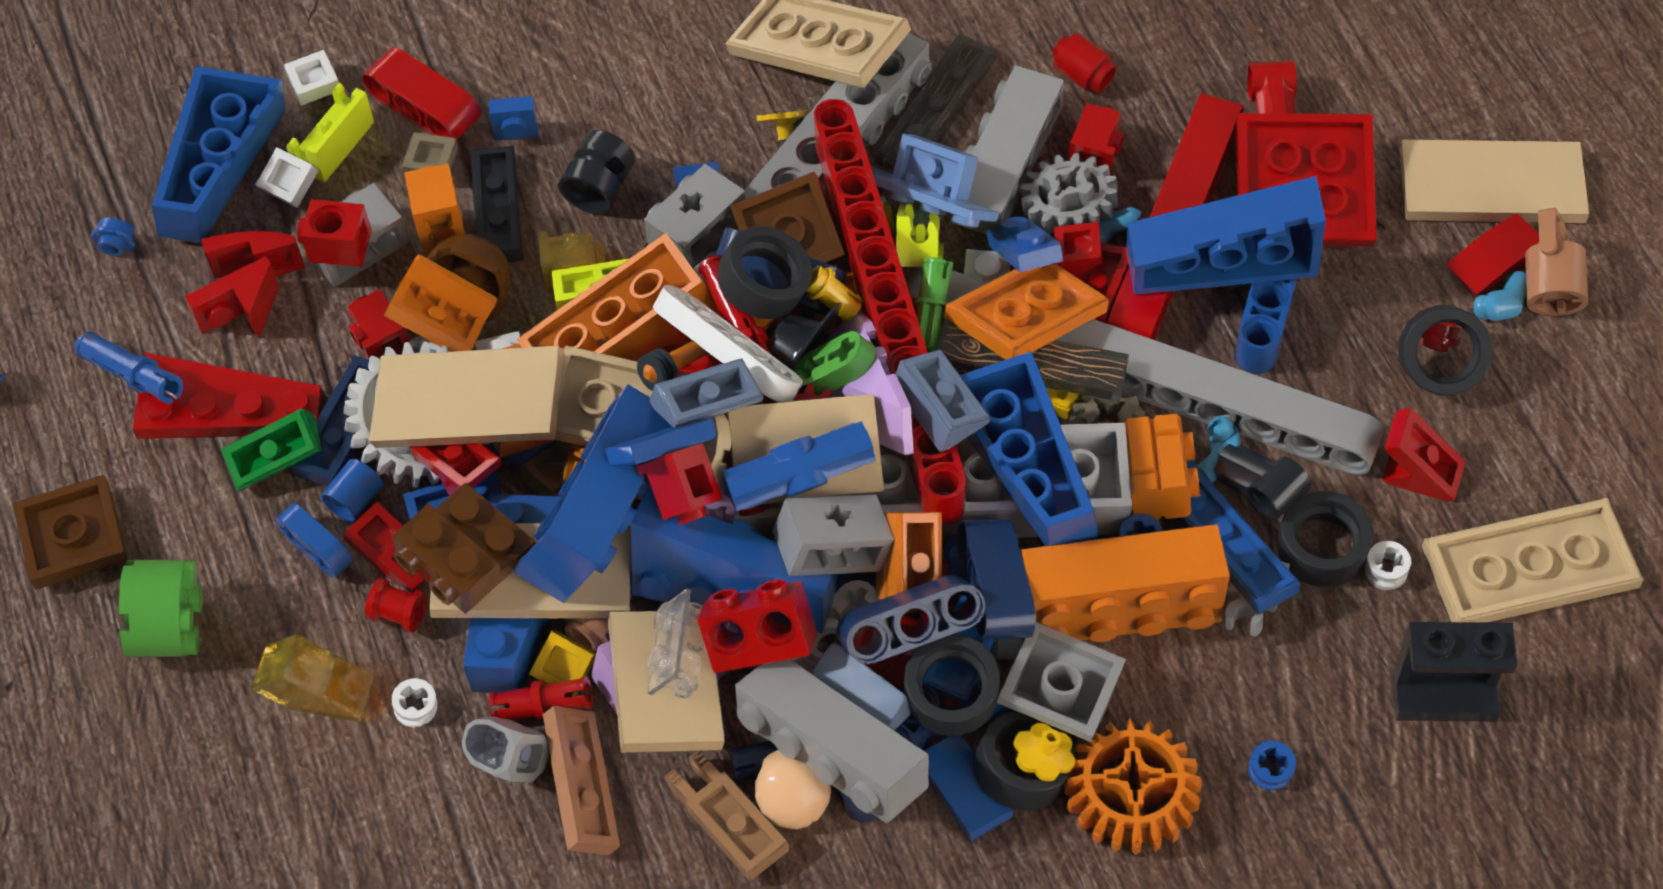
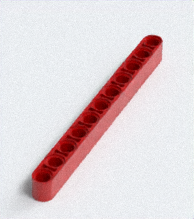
M828 99L818 104L814 110L815 147L858 294L863 298L861 304L864 314L872 321L876 329V339H872L873 345L875 347H884L887 353L889 373L896 374L901 360L928 352L854 111L851 105L844 100ZM911 412L914 454H906L922 511L942 512V525L952 524L963 516L966 500V478L957 447L955 445L948 450L940 452ZM933 452H934V453H937L936 455H928V454H926V453H933ZM939 492H948V493H951V494H948V495H940V494H936V493H939Z

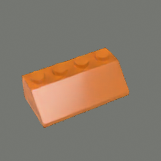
M665 233L523 334L517 341L522 348L560 346L562 351H564L566 345L638 362L641 356L662 346L686 345L692 339L653 309V305L664 285H672L688 292L720 317L721 315L710 291L669 235Z

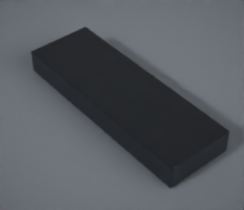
M514 145L470 150L476 235L484 237L497 245L506 256L508 262L523 261L517 162Z

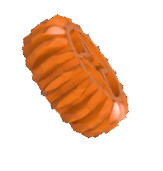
M1131 718L1125 722V727L1122 731H1119L1110 721L1105 726V737L1095 732L1092 741H1087L1088 745L1078 743L1074 749L1075 765L1069 779L1064 784V793L1066 796L1071 797L1068 800V811L1070 814H1080L1077 822L1080 831L1095 827L1092 840L1095 844H1098L1106 837L1111 838V849L1114 853L1120 850L1122 842L1131 843V850L1135 856L1140 853L1142 842H1147L1150 848L1157 852L1161 848L1162 837L1174 843L1179 838V828L1188 829L1193 821L1191 813L1199 810L1201 799L1197 793L1201 791L1202 779L1194 775L1198 768L1196 758H1185L1188 751L1185 742L1171 745L1173 734L1170 728L1159 736L1153 734L1154 725L1151 720L1144 726V731L1135 730V724ZM1123 758L1122 764L1117 768L1104 769L1103 774H1096L1105 764ZM1143 760L1149 761L1159 768H1152ZM1130 771L1132 772L1133 783L1136 784L1137 789L1136 802L1133 800V790L1130 789L1128 782ZM1162 798H1172L1162 809L1149 815H1142L1143 809L1149 804L1161 803ZM1105 804L1117 806L1124 814L1113 811Z

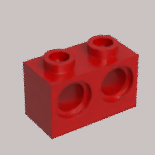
M782 579L771 580L759 585L755 590L740 593L736 589L718 591L706 600L697 618L713 673L809 656L818 635L802 580L786 583ZM770 613H783L791 622L779 623L771 617ZM723 622H734L741 627L743 632H732L723 625Z

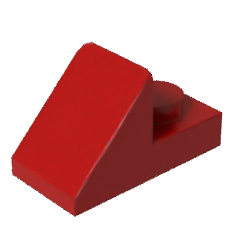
M267 256L184 297L194 321L202 334L215 327L224 326L231 319L243 314L255 335L259 337L280 287Z
M1412 408L1397 410L1384 448L1389 454V459L1383 475V482L1443 501L1455 500L1466 461Z
M480 443L409 446L412 456L441 478L449 496L465 482L474 488L502 465L500 458Z

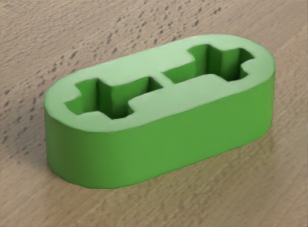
M850 331L809 351L799 360L794 369V372L803 381L800 388L805 391L808 384H813L814 395L820 396L826 389L833 392L859 379L873 365L876 357V348L858 332Z

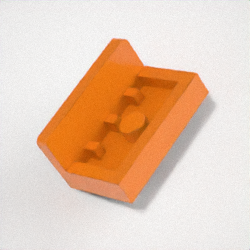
M417 255L400 282L384 316L395 321L403 328L409 329L431 341L440 348L443 345L447 346L448 352L471 351L486 319L496 305L497 298L426 257Z

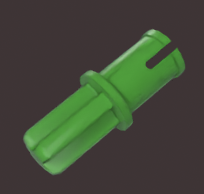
M927 257L923 261L919 296L914 298L913 304L918 306L916 316L927 352L937 351L939 346L943 314L946 304H948V286L953 262L942 258Z

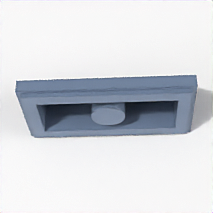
M941 349L900 361L896 375L911 406V412L940 452L952 448L989 423V415Z
M743 358L655 384L649 401L656 412L674 428H678L761 402L764 397Z
M834 642L825 651L812 672L813 676L894 731L911 714L908 698L901 691L866 665L855 660L846 650Z

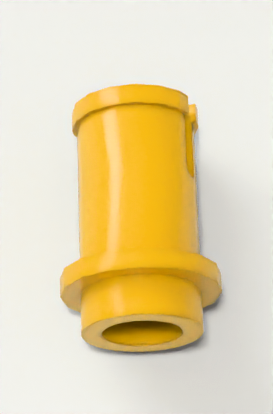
M816 266L812 269L811 283L806 290L807 297L810 300L818 299L830 310L841 302L842 307L837 315L843 322L850 321L861 309L863 298L860 295H856L835 278V271L832 268L827 267L824 269L822 266Z

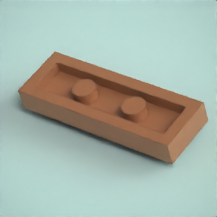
M553 706L543 714L567 851L610 855L620 847L595 712Z

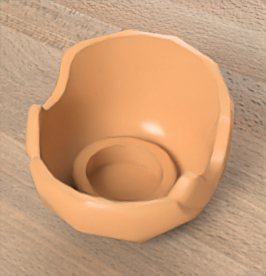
M777 750L770 753L763 761L762 768L755 782L756 793L754 797L760 812L777 827L798 830L809 827L812 822H817L822 816L830 801L831 786L822 783L805 763L796 757L794 759L787 758Z

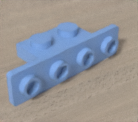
M902 134L893 174L871 167L878 192H883V189L889 190L888 198L905 203H914L917 200L921 202V210L938 215H946V212L952 213L953 222L970 227H979L980 220L997 221L999 212L968 201L978 161L977 156L916 135Z

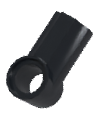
M1228 444L1218 453V461L1213 469L1218 482L1247 496L1261 514L1272 520H1277L1312 487L1308 474L1293 459L1283 456L1275 462L1242 445L1236 447Z

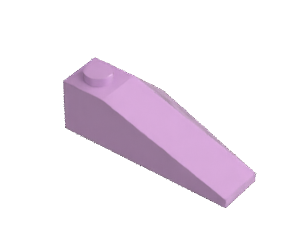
M859 310L850 321L842 322L825 343L850 331L858 332L872 343L870 339H876V329L872 321ZM875 347V361L867 373L859 379L833 391L832 398L874 394L879 444L903 455L914 454L911 406L897 375L889 373L887 353L884 347Z

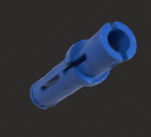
M93 331L85 332L86 337L91 340L82 335L78 337L75 344V352L78 357L94 363L107 372L127 381V386L138 393H150L164 403L173 402L172 397L164 393L173 396L175 399L180 397L183 391L182 379L159 368L156 360L148 356H136L117 344L102 338Z

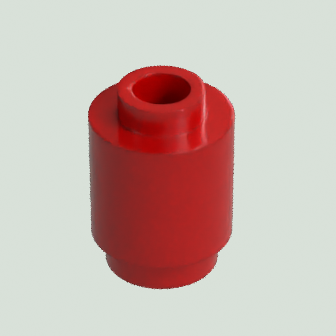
M1074 33L1070 37L1067 35L1063 36L1057 42L1051 54L1054 58L1053 69L1085 91L1093 90L1097 94L1107 88L1118 69V65L1112 61V56L1079 33Z

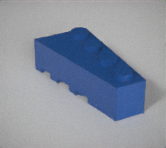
M195 66L152 203L158 237L202 243V239L211 230L286 112L281 79Z
M629 384L625 386L609 405L580 455L585 462L580 461L573 469L558 493L562 498L556 502L547 518L540 524L534 535L538 542L525 556L521 557L513 571L514 574L562 603L594 571L602 574L606 570L617 551V548L611 545L616 533L622 535L627 530L637 512L636 509L631 507L635 496L637 495L641 498L650 486L647 473L639 476L636 466L651 460L636 465L613 467V465L609 466L605 449L672 427L653 409L649 401L650 397Z

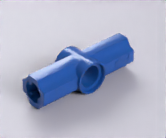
M860 421L837 430H832L813 439L811 436H806L771 449L770 454L729 468L722 471L721 474L735 512L761 505L768 502V500L782 495H786L788 498L828 483L827 479L874 463L876 457L868 431L865 429L863 422Z

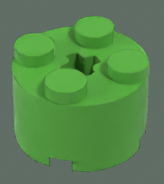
M187 559L127 560V565H124L122 569L119 589V615H124L125 626L129 628V630H120V641L124 656L187 657L188 655H198L200 643L198 626H193L194 612L202 611L203 590L202 584L197 583L196 561H188Z

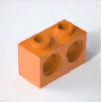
M449 163L404 172L412 216L423 255L427 257L438 242L457 234H466Z

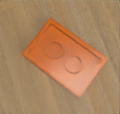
M1053 263L1021 273L1017 269L1006 273L946 304L944 318L1007 360L1028 352H1034L1106 313L1109 299Z

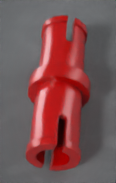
M583 676L579 679L547 684L544 680L533 681L528 688L499 693L492 692L489 696V706L510 704V707L490 711L491 716L509 720L535 716L540 721L544 720L543 714L553 706L588 709L593 706V694L574 697L572 694L574 692L592 690V686L588 677Z

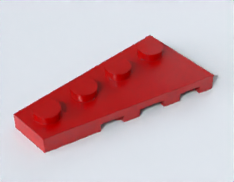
M144 352L143 356L156 360L159 368L179 376L183 381V391L178 399L164 393L172 397V403H164L147 392L138 393L132 430L137 439L247 436L301 408L312 412L317 420L323 410L324 393L320 385Z

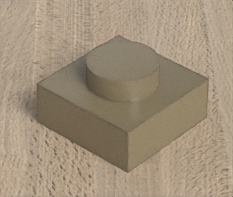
M414 132L402 164L403 174L404 172L417 170L425 166H437L449 163L451 170L458 151L456 138Z

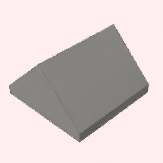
M1035 622L1034 634L1031 638H1025L999 694L997 703L1091 742L1095 732L1099 729L1126 659Z

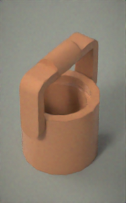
M1556 207L1538 210L1539 243L1530 247L1525 252L1527 307L1532 312L1549 316L1576 313L1588 305L1586 249L1581 244L1570 241L1569 232Z

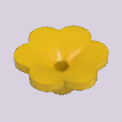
M811 110L757 115L756 120L775 124L778 140H787L794 132L793 123L807 116Z
M1036 723L1030 731H1021L1014 739V747L1019 752L1016 758L1018 767L1025 772H1035L1036 776L1042 781H1054L1059 773H1069L1075 765V758L1070 752L1072 748L1070 737L1063 732L1052 729L1047 724Z

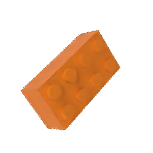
M1218 524L1022 549L1021 556L1035 606V622L1078 640L1090 639L1094 642H1106L1118 635L1139 633L1143 636L1160 634L1166 629L1188 627L1189 629L1198 630L1221 622L1230 575Z

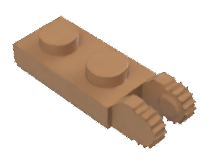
M696 751L689 757L695 773L707 784L696 793L686 779L675 770L670 771L664 776L665 781L678 799L686 806L689 814L749 881H752L789 851V844L725 772L721 774L703 753Z

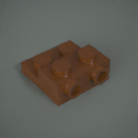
M466 482L435 509L428 503L393 534L395 547L393 555L397 563L410 575L418 573L429 582V588L442 603L445 605L453 603L465 614L512 573L521 557L525 556L535 545L533 538Z

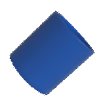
M350 459L320 497L326 507L338 517L348 522H354L383 487V481L369 466L359 460Z

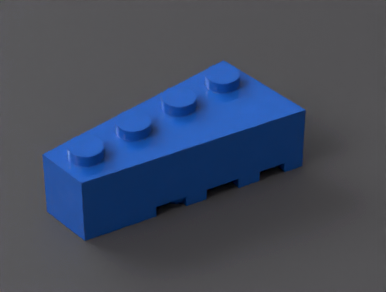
M1314 176L1129 222L1127 229V257L1134 295L1318 277L1326 218L1317 177Z
M1032 352L960 375L990 417L987 425L968 436L967 439L1045 546L1098 540L1099 536L1094 509Z
M651 485L643 495L631 522L632 595L702 609L706 600L712 594L724 589H736L740 593L755 590L759 585L771 580L782 579L786 583L802 580L817 633H822L837 592V574L789 576L776 539L771 540L759 535L752 529V524L736 518L733 524L709 515L682 525L678 524L676 516L663 520ZM770 613L771 617L779 623L791 622L783 613Z
M489 494L488 502L513 523L541 524L547 518L556 502L562 497ZM470 618L463 667L471 691L499 693L522 689L543 641L542 634L549 618Z

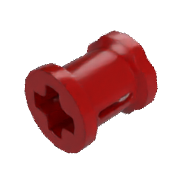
M379 578L369 591L365 605V616L372 621H378L382 618L401 624L404 631L414 633L424 619L428 595L421 590L411 593L391 587L388 580Z

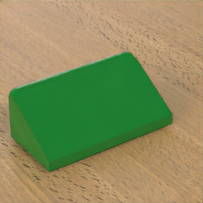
M301 408L222 448L221 452L236 490L240 492L320 452L321 445L314 414Z

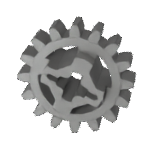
M1077 153L1073 154L1070 161H1064L1060 155H1056L1055 164L1051 166L1041 161L1039 163L1040 173L1028 172L1026 174L1028 183L1021 185V202L1024 216H1029V219L1037 226L1042 224V230L1048 234L1054 231V227L1092 222H1099L1100 225V219L1111 220L1113 218L1112 208H1117L1119 204L1116 176H1110L1107 164L1097 168L1096 158L1093 156L1085 162H1080L1079 154Z

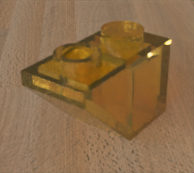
M295 634L266 645L251 689L290 710L359 722L363 720L377 677L301 635Z

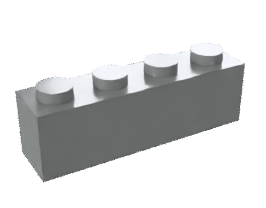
M1015 65L1008 80L1000 81L994 97L995 107L992 113L986 112L982 117L978 130V137L980 138L976 146L969 145L966 153L978 157L968 201L999 212L997 221L980 220L979 227H970L953 222V214L951 213L952 224L987 235V229L1001 226L1000 223L1003 220L1011 218L1021 196V185L1027 184L1026 174L1033 171L1063 107L1064 80Z
M788 659L761 664L736 684L737 717L743 726L753 733L758 732L774 743L778 750L787 758L794 759L796 757L805 763L822 783L836 787L850 797L853 803L863 812H871L888 824L928 788L929 754L792 660Z

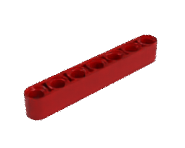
M1205 93L1200 94L1150 217L1210 203L1236 138V118L1238 113L1244 112V104ZM1128 268L1107 324L1155 340L1174 291L1134 295L1130 268Z

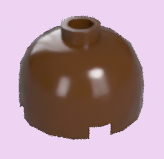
M457 234L438 242L426 258L495 296L497 302L488 316L487 322L495 319L508 299L512 279L506 256L497 245L484 237L474 234Z

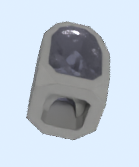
M496 716L475 719L467 724L462 739L463 752L471 765L509 782L533 783L545 770L549 756L548 741L544 734L509 719H502Z

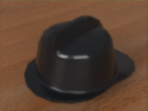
M842 303L836 304L822 321L793 313L772 321L765 331L768 336L766 344L771 355L794 372L799 360L809 351L818 347L819 342L841 309Z

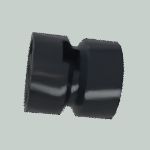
M602 130L587 132L574 154V160L570 161L558 183L560 193L570 204L582 211L591 214H604L608 212L621 189L620 184L624 183L636 161L635 153L624 140L612 133Z

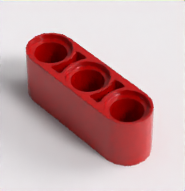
M392 47L361 76L364 86L374 98L430 135L456 138L457 140L482 116L480 105L467 91L397 47Z

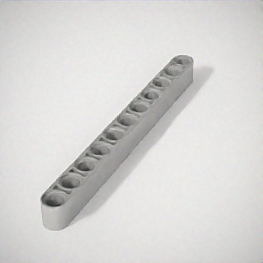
M911 267L905 279L912 303L914 298L919 296L923 267ZM952 270L947 302L950 303L987 284V282ZM913 304L915 313L917 315L918 306H915ZM944 311L941 331L953 335L967 334L963 330L949 328L958 327L944 318ZM1095 319L1050 343L1072 350L1098 351L1072 352L1048 344L1041 348L1063 351L1081 357L1101 358L1111 361L1078 358L1043 349H1037L1034 352L1051 354L1087 365L1119 369L1083 366L1049 355L1032 353L1036 359L1045 361L1048 359L1062 366L1076 367L1069 369L1086 376L1097 377H1089V383L1098 386L1102 384L1106 389L1116 390L1121 386L1124 393L1131 397L1137 396L1140 401L1209 424L1212 419L1218 416L1228 417L1231 419L1232 424L1238 428L1240 436L1353 475L1368 473L1385 433L1383 424L1377 418L1367 413ZM958 336V337L967 338V337H972V336ZM1035 360L1038 365L1043 366L1045 364L1043 361ZM1089 371H1092V372H1095V373L1112 374V375H1116V376H1119V377H1122V378L1113 377V376H1109V375L1094 374V373H1091V372H1089Z

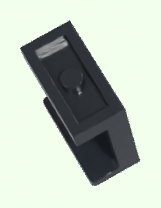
M1409 622L1392 674L1396 721L1496 722L1500 714L1497 692L1498 682L1502 673H1514L1518 665L1513 623Z

